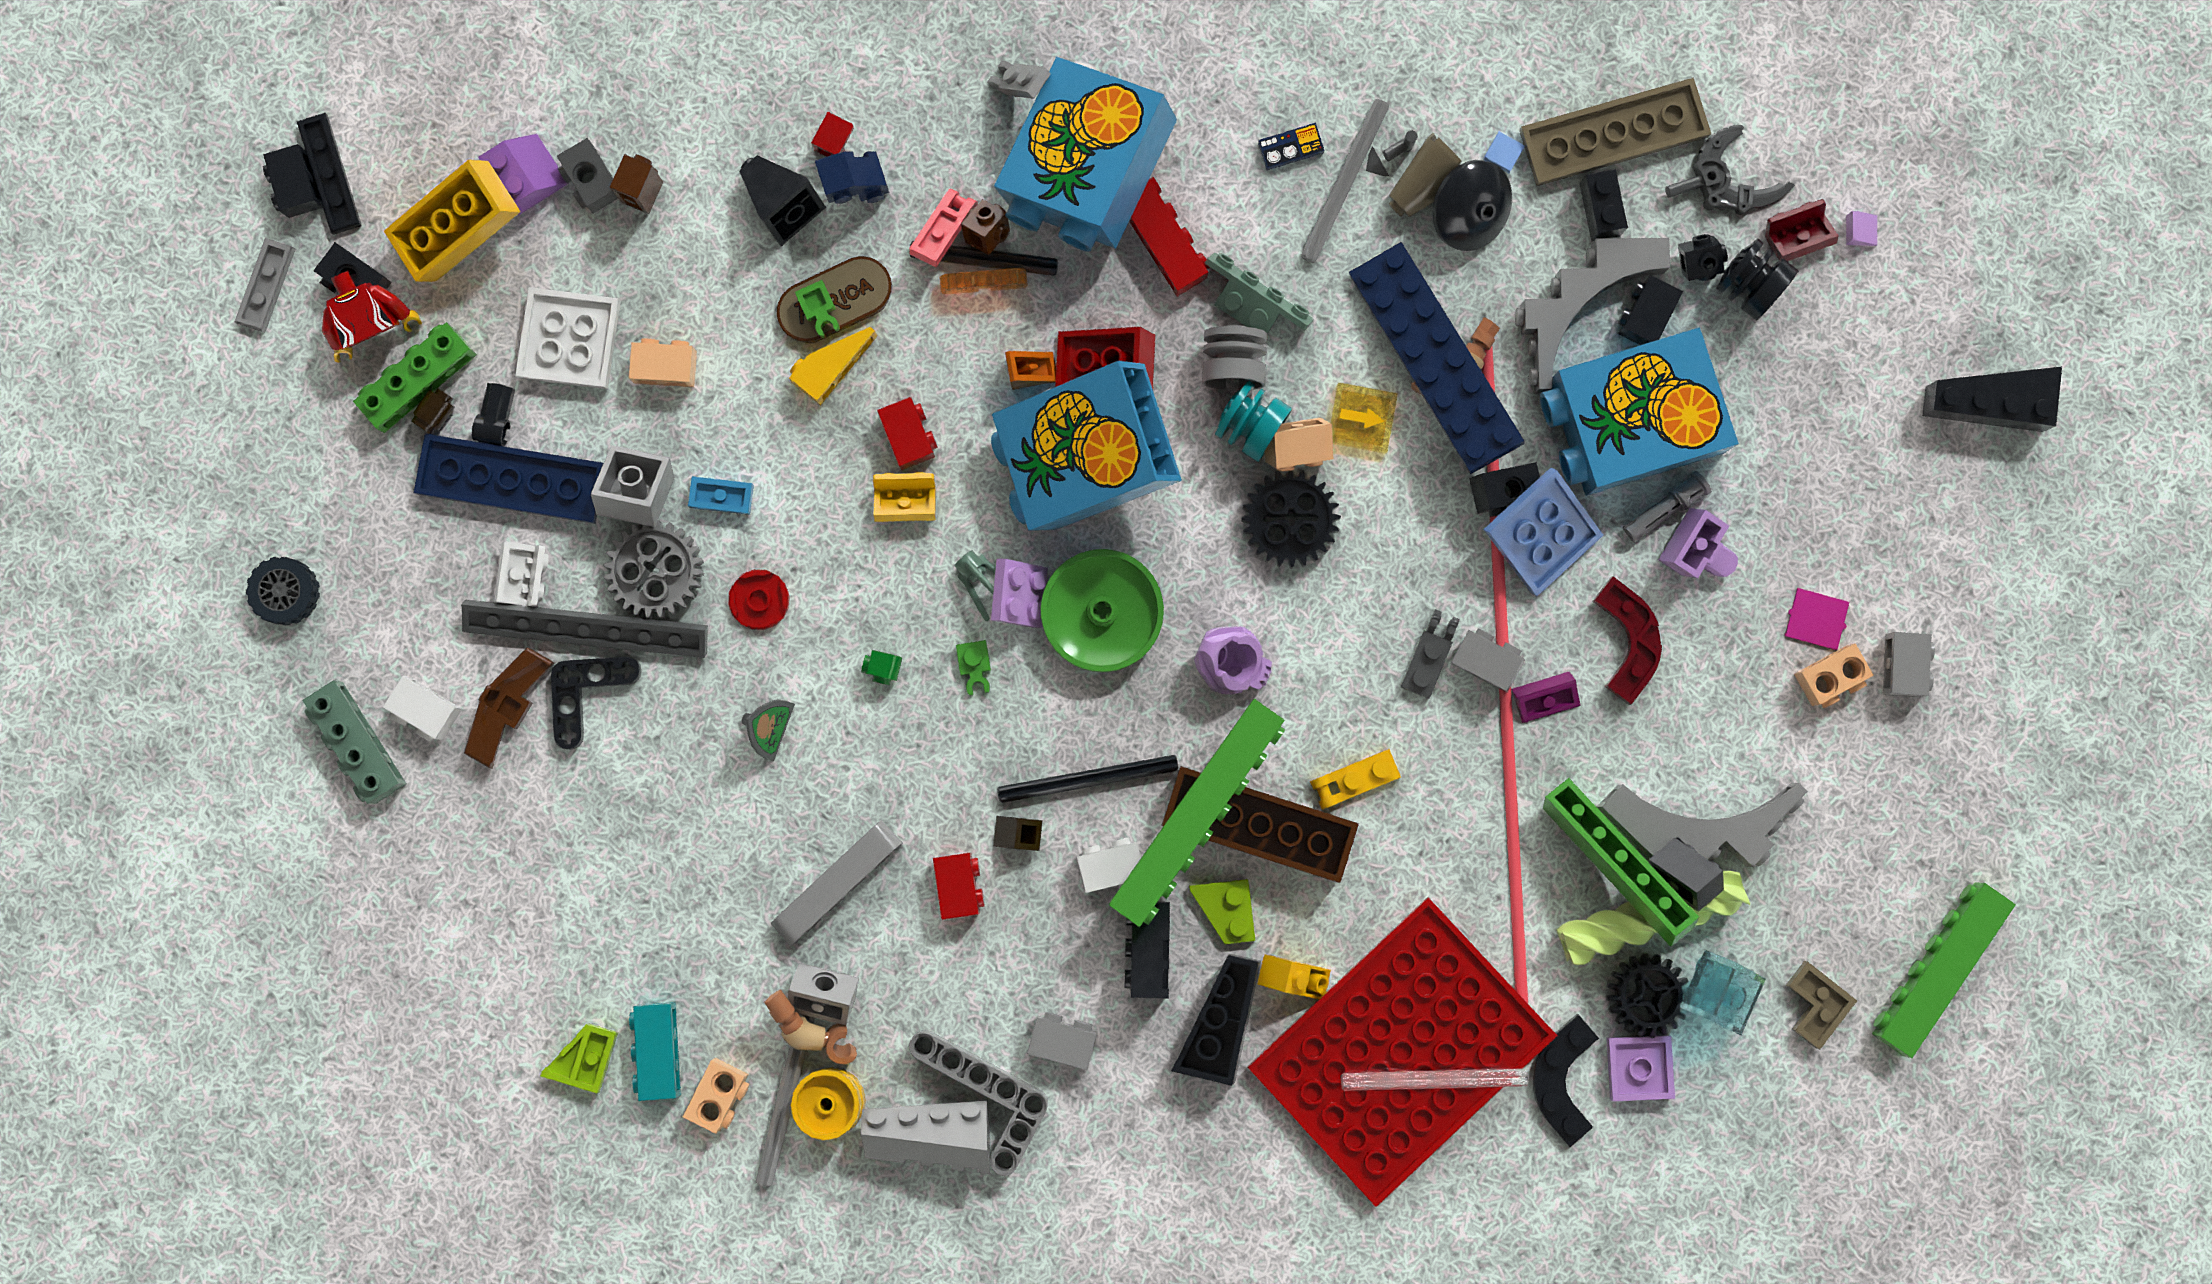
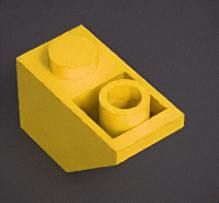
M1264 954L1257 985L1285 993L1320 999L1328 988L1331 970Z

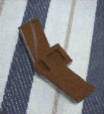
M527 647L490 685L485 687L478 699L479 705L464 754L493 769L505 725L507 724L514 729H518L533 704L522 696L555 664L554 661Z

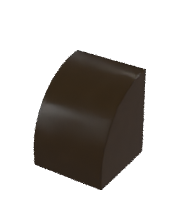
M996 816L993 846L1040 851L1043 820Z

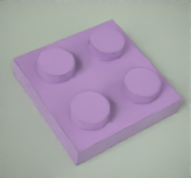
M996 559L991 620L1031 628H1043L1041 601L1047 583L1048 568L1009 559Z
M1656 1035L1655 1038L1650 1036L1606 1037L1611 1101L1675 1099L1672 1041L1670 1035Z

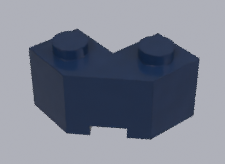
M844 151L815 160L829 203H846L852 199V196L857 194L861 202L867 200V203H875L884 199V194L889 193V189L876 151H867L863 154V157H854L853 151Z

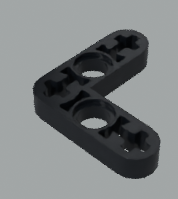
M631 657L567 660L554 665L551 671L554 740L559 747L572 750L579 747L583 742L582 688L634 684L639 680L642 673L641 665L637 660ZM614 662L612 667L614 669H622L625 667V663L628 662L630 667L635 668V672L630 673L629 679H626L623 674H613L615 680L610 681L611 668L609 663ZM600 664L605 670V675L600 681H592L589 677V670L593 665ZM579 665H583L581 674L584 683H579L581 677L568 678V683H565L564 679L558 677V674L562 673L566 666L569 671L578 672L580 671ZM565 697H572L576 703L575 710L570 714H564L560 709V702ZM560 718L577 719V723L570 722L571 732H576L577 736L571 739V744L569 745L567 740L561 738V735L567 732V723L560 724Z

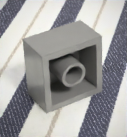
M611 445L591 493L596 515L656 527L674 481L670 457Z

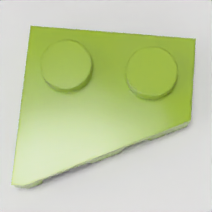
M1248 879L1189 886L1190 892L1224 944L1256 941Z
M590 1023L586 1024L549 1066L545 1067L540 1076L590 1092L599 1093L619 1032Z

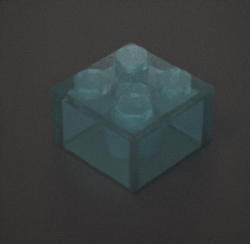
M1704 950L1702 957L1696 964L1695 973L1690 985L1684 991L1680 1007L1712 1024L1742 1036L1766 978L1735 961Z

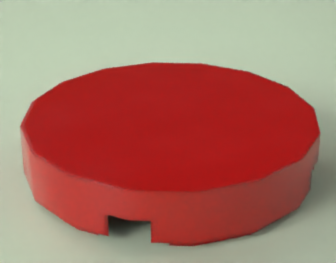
M754 569L743 573L732 585L729 591L728 604L732 615L741 625L752 630H766L776 626L785 617L789 609L790 595L786 584L778 575L767 570Z

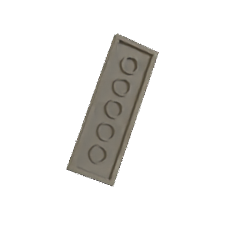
M1694 77L1521 126L1519 129L1536 186L1705 139L1712 134Z

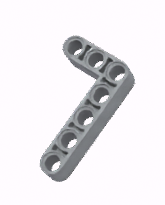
M921 1030L917 1032L909 1043V1050L913 1057L1014 1111L990 1159V1166L997 1175L1008 1176L1012 1174L1018 1167L1048 1107L1046 1094L1035 1086L932 1031ZM927 1037L931 1040L933 1047L929 1053H922L917 1049L916 1041L918 1038ZM950 1051L957 1053L960 1058L959 1066L950 1068L945 1065L943 1060L945 1053ZM976 1066L983 1067L987 1071V1079L983 1082L974 1081L971 1077V1069ZM1003 1081H1009L1014 1085L1015 1093L1010 1097H1004L999 1093L998 1085ZM1030 1096H1037L1042 1100L1043 1107L1036 1112L1030 1111L1025 1105V1100ZM1015 1124L1024 1125L1028 1130L1027 1137L1024 1139L1014 1138L1011 1134L1012 1126ZM1001 1152H1007L1012 1155L1013 1164L1009 1167H1001L996 1161V1156Z

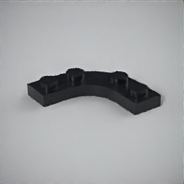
M1576 1014L1555 1033L1558 1036L1538 1054L1533 1075V1091L1537 1105L1547 1122L1569 1147L1574 1145L1593 1128L1591 1123L1573 1104L1567 1093L1565 1081L1568 1068L1574 1060L1599 1039L1579 1014Z

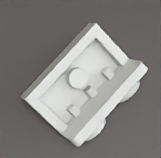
M502 542L494 602L536 607L537 603L542 601L544 584L540 583L542 571H546L548 566V554L545 553V546Z

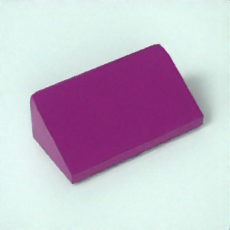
M1570 671L1511 689L1522 723L1581 706L1576 679Z

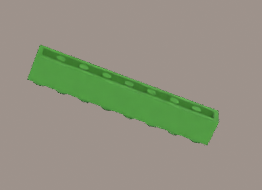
M1256 699L1251 701L1112 898L1109 906L1139 927L1143 922L1147 925L1150 924L1159 911L1155 905L1160 897L1163 896L1165 899L1169 897L1177 885L1173 879L1179 870L1183 873L1188 870L1195 860L1191 853L1197 845L1204 847L1213 834V831L1209 829L1215 819L1220 822L1223 820L1232 807L1227 804L1234 793L1238 796L1242 793L1249 783V780L1245 777L1250 769L1258 770L1267 757V754L1263 751L1269 742L1275 745L1284 733L1285 729L1281 727L1285 721L1283 718Z

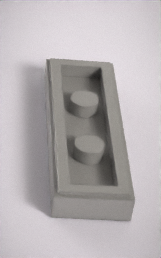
M267 238L264 239L234 321L236 324L266 332L296 250L294 247Z

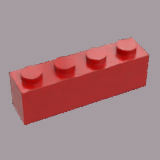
M1151 177L1129 222L1178 297L1206 280L1209 273L1207 269L1210 267L1205 264L1207 260L1201 252L1197 254L1191 244L1194 243L1191 234L1186 227L1180 228L1175 220L1178 218L1175 209L1170 202L1164 203L1159 195L1162 193V190L1155 178Z

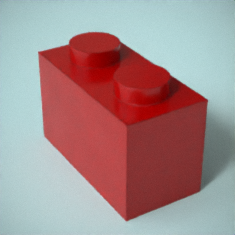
M912 397L877 410L901 470L935 458L933 449L938 448L932 431L925 432L922 421L927 420L921 403L914 404Z
M971 852L933 858L941 919L980 914L979 908L985 907L983 889L976 888L975 877L980 876L978 858H972Z

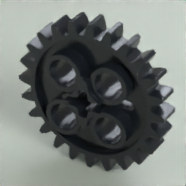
M1292 470L1288 471L1284 478L1280 471H1276L1274 481L1266 475L1264 477L1266 486L1263 487L1261 484L1256 483L1254 488L1258 494L1248 493L1247 498L1252 504H1244L1242 507L1244 511L1250 513L1241 518V522L1250 525L1243 530V534H1252L1253 536L1249 540L1248 545L1258 544L1259 547L1255 554L1259 555L1265 551L1267 553L1265 562L1267 563L1273 557L1277 558V567H1280L1284 560H1288L1290 569L1294 567L1295 560H1299L1302 567H1305L1306 557L1308 556L1312 561L1316 562L1318 560L1316 551L1326 554L1328 550L1324 542L1333 545L1335 540L1329 534L1338 533L1340 529L1332 525V522L1341 519L1340 515L1332 514V511L1338 508L1339 503H1329L1334 492L1324 494L1323 489L1326 483L1323 482L1316 486L1314 484L1316 475L1311 476L1309 480L1304 479V470H1301L1298 477H1294ZM1302 496L1311 498L1314 504L1313 509L1308 511L1302 510L1298 506V499ZM1270 497L1280 498L1283 502V509L1280 511L1271 510L1267 505V500ZM1291 511L1294 517L1317 516L1318 520H1296L1294 525L1290 526L1288 520L1265 522L1264 517H1286L1288 512ZM1303 526L1310 527L1314 531V539L1311 541L1302 540L1298 534L1299 528ZM1279 527L1284 533V538L1277 542L1271 540L1268 537V529Z

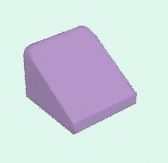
M1851 211L1846 215V245L1877 246V215L1860 211Z

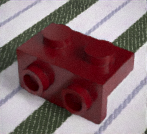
M1823 199L1805 203L1785 213H1777L1767 220L1765 237L1778 260L1784 258L1786 261H1790L1838 243L1839 235L1825 216L1826 203Z

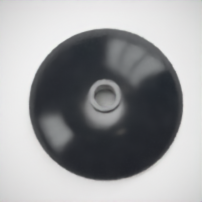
M1471 160L1457 166L1445 177L1439 186L1433 203L1434 227L1444 243L1457 250L1473 251L1486 246L1499 235L1509 218L1512 207V188L1505 172L1491 162Z

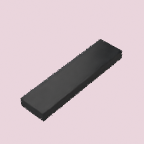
M322 113L297 121L331 234L335 235L362 226L328 115Z

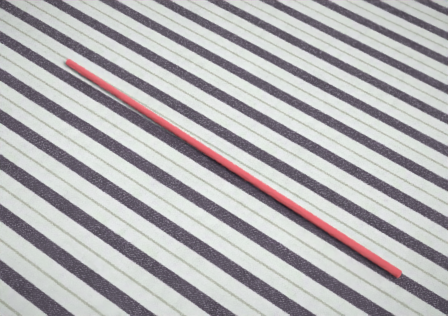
M1492 346L1490 350H1485L1487 355L1483 359L1482 373L1495 392ZM1499 459L1487 465V472L1499 470ZM1497 516L1490 517V523H1491ZM1491 540L1496 644L1503 647L1505 642L1509 644L1504 556ZM1510 687L1508 693L1499 689L1514 977L1515 990L1528 1003L1512 694Z

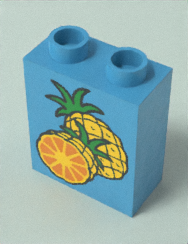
M1056 56L1049 71L1051 75L1041 88L994 187L1009 205L1005 216L1018 226L1037 232L1044 221L1060 227L1058 237L1077 249L1090 252L1095 241L1116 249L1176 124L1177 118L1164 94Z
M1700 327L1561 369L1552 377V389L1540 393V404L1547 424L1550 428L1562 425L1569 448L1559 451V462L1563 476L1570 486L1581 483L1585 496L1724 454L1739 444Z
M1116 361L992 414L997 430L991 436L992 449L998 461L1003 466L1009 468L1015 489L1009 495L1010 506L1017 520L1022 524H1027L1028 531L1063 528L1182 481L1145 364Z

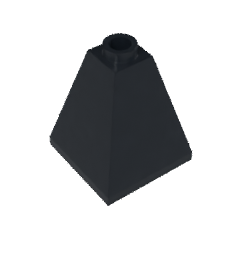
M758 155L754 158H749L742 164L741 170H739L758 216L780 246H783L826 208L805 176Z

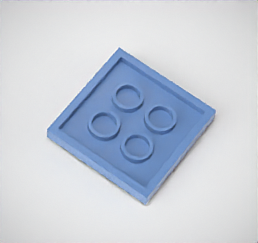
M1552 467L1483 529L1527 589L1535 596L1543 592L1603 536V533L1560 473Z

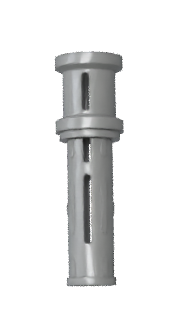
M1694 471L1691 473V478L1678 487L1673 486L1670 488L1668 496L1623 526V530L1631 541L1635 543L1643 535L1677 511L1689 509L1691 507L1690 504L1703 494H1710L1712 492L1710 485L1698 471Z

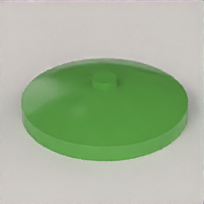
M1095 549L1071 557L1060 565L1050 577L1042 596L1041 619L1048 641L1063 659L1087 671L1112 672L1136 663L1152 648L1159 636L1163 623L1164 603L1157 581L1141 562L1120 551Z

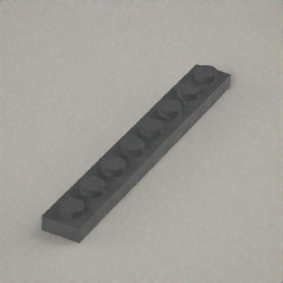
M464 600L461 604L462 632L700 658H705L707 654L708 625L475 600Z

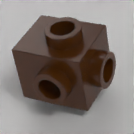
M982 199L975 208H972L967 213L966 218L961 223L965 243L989 255L999 243L1004 242L1010 232L1009 221L1005 216L1006 211L1004 208Z

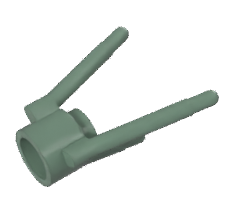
M971 550L963 555L955 564L956 569L960 572L957 577L965 585L983 619L989 621V615L970 580L973 583L979 580L993 594L994 586L984 576L987 571L984 567L995 574L996 566L990 563L983 554L977 556Z

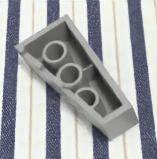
M987 1101L862 1109L861 1138L865 1158L898 1163L912 1160L919 1161L921 1166L933 1167L935 1163L951 1165L952 1170L964 1171L966 1167L979 1169V1173L990 1174V1122Z

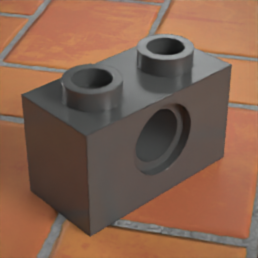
M588 137L557 155L562 165L557 169L567 184L571 181L577 191L573 195L582 209L588 207L594 214L618 199L610 189L613 177ZM586 173H594L592 181L582 183V178Z

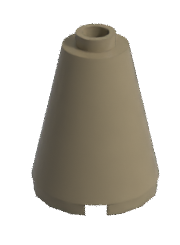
M1434 133L1427 137L1389 194L1392 199L1389 205L1400 217L1404 214L1411 217L1434 203L1436 193L1442 181L1462 162L1439 137L1436 138Z

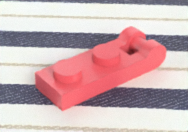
M950 188L910 246V255L937 267L961 231V223L966 218L967 213L978 205V201L970 197L965 199L959 196V192ZM956 207V208H958V209H960V210L957 212V211L953 210L952 208Z

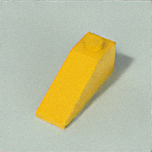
M868 327L808 354L804 360L800 358L790 370L792 374L789 377L790 381L821 406L877 338L876 331Z

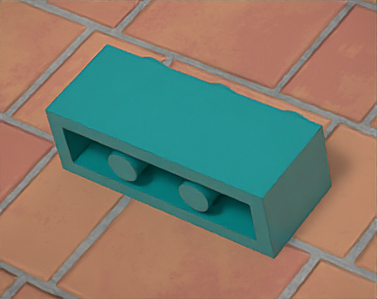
M676 1002L633 1006V1012L629 1014L630 1030L635 1031V1043L631 1044L632 1062H636L637 1074L633 1075L632 1080L633 1092L638 1093V1101L673 1099L681 1096Z

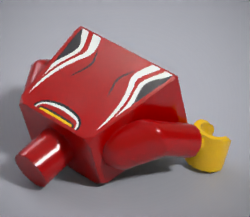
M348 271L331 278L339 295L326 301L327 307L323 311L322 333L331 349L334 350L333 357L335 362H341L339 353L348 354L351 360L353 358L352 346L400 325L399 320L402 321L403 327L407 332H412L408 325L409 321L416 320L419 325L422 324L416 311L410 310L396 295L380 285L364 283L356 287Z

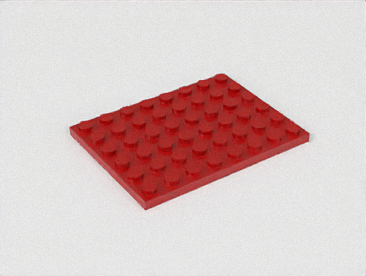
M1427 897L1247 1067L1372 1204L1377 1207L1558 1035L1432 900Z

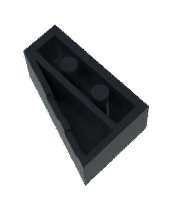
M1158 901L1155 907L1159 911L1149 925L1143 922L1139 927L1126 918V926H1132V938L1125 939V957H1131V970H1125L1124 988H1131V998L1169 999L1170 902Z

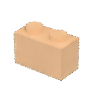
M649 338L641 339V343L632 342L629 379L634 384L694 387L697 351L693 346H689V342L673 340L671 345L659 344V340Z
M1320 417L1282 423L1265 450V462L1276 468L1277 471H1291L1295 469L1296 465L1305 464V466L1315 467L1323 465V461L1334 459L1332 424Z

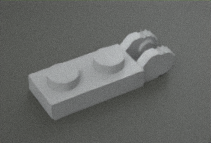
M1001 61L998 68L1004 74L1003 80L992 76L987 82L988 85L1007 96L1034 99L1051 74L1043 66L1016 63L1012 65L1007 61Z

